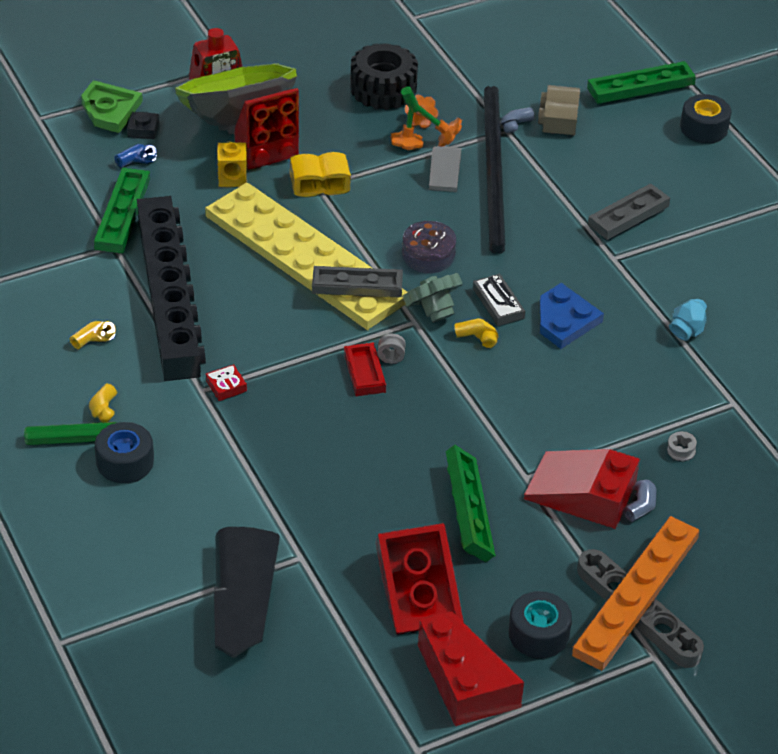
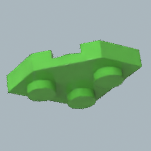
M94 80L81 95L82 105L93 125L120 133L129 121L131 113L135 112L143 102L142 93Z

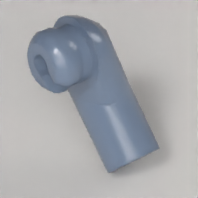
M531 107L516 109L501 118V125L504 126V131L506 133H513L518 129L517 123L533 121V109Z
M640 480L634 485L633 489L637 490L635 493L637 501L624 508V514L631 522L652 511L656 506L657 488L650 480Z

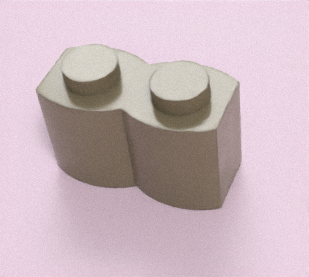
M548 85L547 92H542L538 124H543V132L575 135L580 88Z

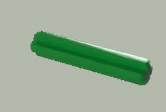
M117 422L27 426L24 430V439L26 445L95 442L102 429Z

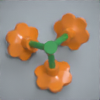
M404 87L401 90V94L407 104L405 106V113L408 115L407 124L403 126V131L391 134V144L402 147L405 150L422 148V136L413 134L414 126L419 125L422 128H428L432 122L436 125L435 128L441 132L438 146L444 147L446 144L449 145L454 140L455 135L460 132L462 120L457 118L449 124L443 120L439 121L436 119L439 112L435 108L436 102L432 97L424 98L422 95H414L410 87Z

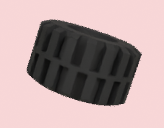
M390 43L367 45L363 47V50L356 51L355 55L351 58L350 89L352 96H355V100L358 102H362V105L372 106L374 109L384 108V110L406 105L401 90L404 87H410L414 95L417 92L418 61L416 56L410 53V50L401 48V46L396 44L390 45Z

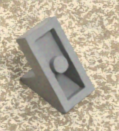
M449 146L433 147L429 190L457 192L462 148H452Z

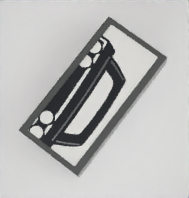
M500 273L473 281V290L497 326L525 319L524 308Z

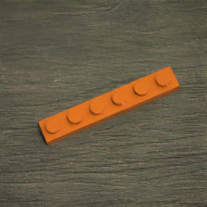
M670 516L573 646L572 656L603 671L695 544L700 530Z

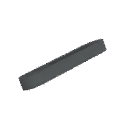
M588 549L579 556L578 575L604 600L608 601L614 590H611L607 585L611 582L621 583L627 573L599 550ZM655 598L635 627L677 665L685 668L697 666L701 662L703 654V641ZM666 624L672 631L660 633L656 631L654 626Z

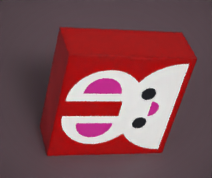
M234 364L206 373V382L218 401L247 392V383Z

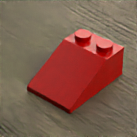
M611 449L546 451L524 494V500L616 529L624 508L634 490L640 458Z
M441 523L378 534L375 544L395 633L402 634L419 631L421 619L451 611L464 622L445 524Z

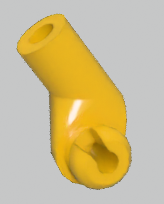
M477 318L454 324L457 338L475 335L486 348L494 347L497 344V330L483 319Z
M93 321L73 334L69 340L75 349H80L88 342H107L113 339L116 327L110 321Z
M106 383L89 402L92 416L94 418L97 417L100 422H108L114 416V410L109 408L108 405L117 395V390L111 384Z

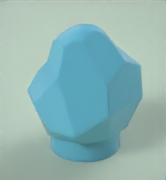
M691 299L676 307L672 322L669 325L670 331L684 341L702 333L707 319L706 303L701 299Z

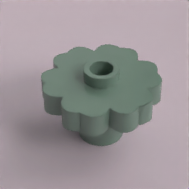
M458 273L441 278L433 276L421 281L420 286L402 295L406 307L422 304L426 316H430L432 323L455 314L452 308L455 305L450 292L462 286L463 283Z

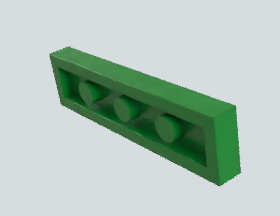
M682 61L588 79L587 89L596 103L599 104L695 85L696 76L688 64Z
M129 168L121 169L95 236L94 250L123 254L138 214L137 199L144 198L150 182V171Z
M453 445L445 452L448 463L447 470L452 484V496L455 500L457 511L456 519L461 532V545L469 555H474L487 562L496 555L477 460L457 445Z

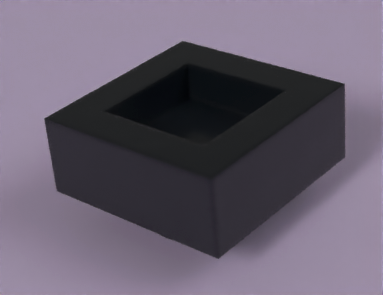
M132 112L127 127L128 137L155 139L159 126V114Z

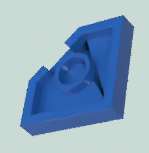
M562 283L540 296V334L560 349L603 322V312Z

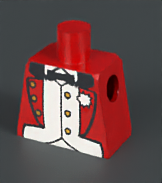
M210 29L207 40L198 41L193 45L189 80L243 67L238 47L229 35H224L222 29Z

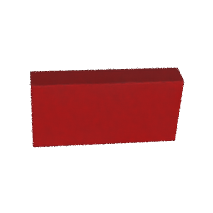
M374 342L344 346V356L355 396L386 393V382Z

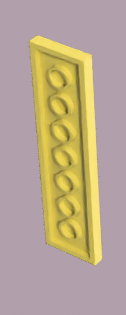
M248 182L205 207L207 218L311 291L314 266L372 268ZM402 288V295L408 293ZM317 294L366 330H369L405 305L403 297Z

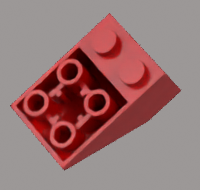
M298 88L244 102L234 133L236 143H246L247 170L284 161L299 155Z

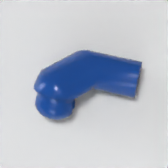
M136 144L115 155L114 159L120 168L132 162L148 164L156 159L157 149L150 144Z

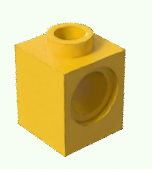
M218 143L219 187H240L247 183L246 143Z

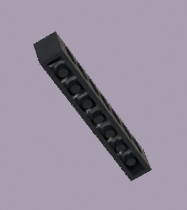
M171 196L137 199L139 230L164 381L201 377L200 365L206 364L204 346H198V343H202L200 325H194L195 322H198L197 306L190 303L194 302L193 284H187V282H191L189 264H183V262H187L186 245H180V243H184L182 225H176L180 224L179 207H173Z

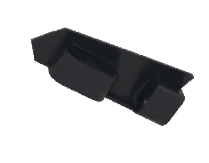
M224 527L218 530L215 535V648L232 658L263 641L280 541L278 533L251 527Z

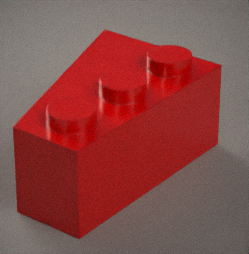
M453 611L420 620L418 647L455 726L521 708L524 681Z

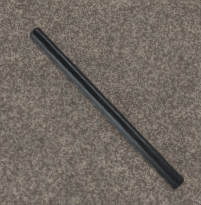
M486 86L484 89L489 250L493 254L496 252L501 254L505 251L499 89L496 86Z

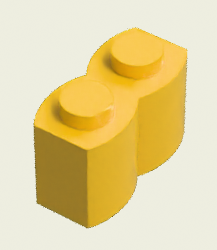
M329 152L319 156L299 154L290 158V177L294 195L312 197L321 193L337 195L350 191L351 174L346 154L339 152Z

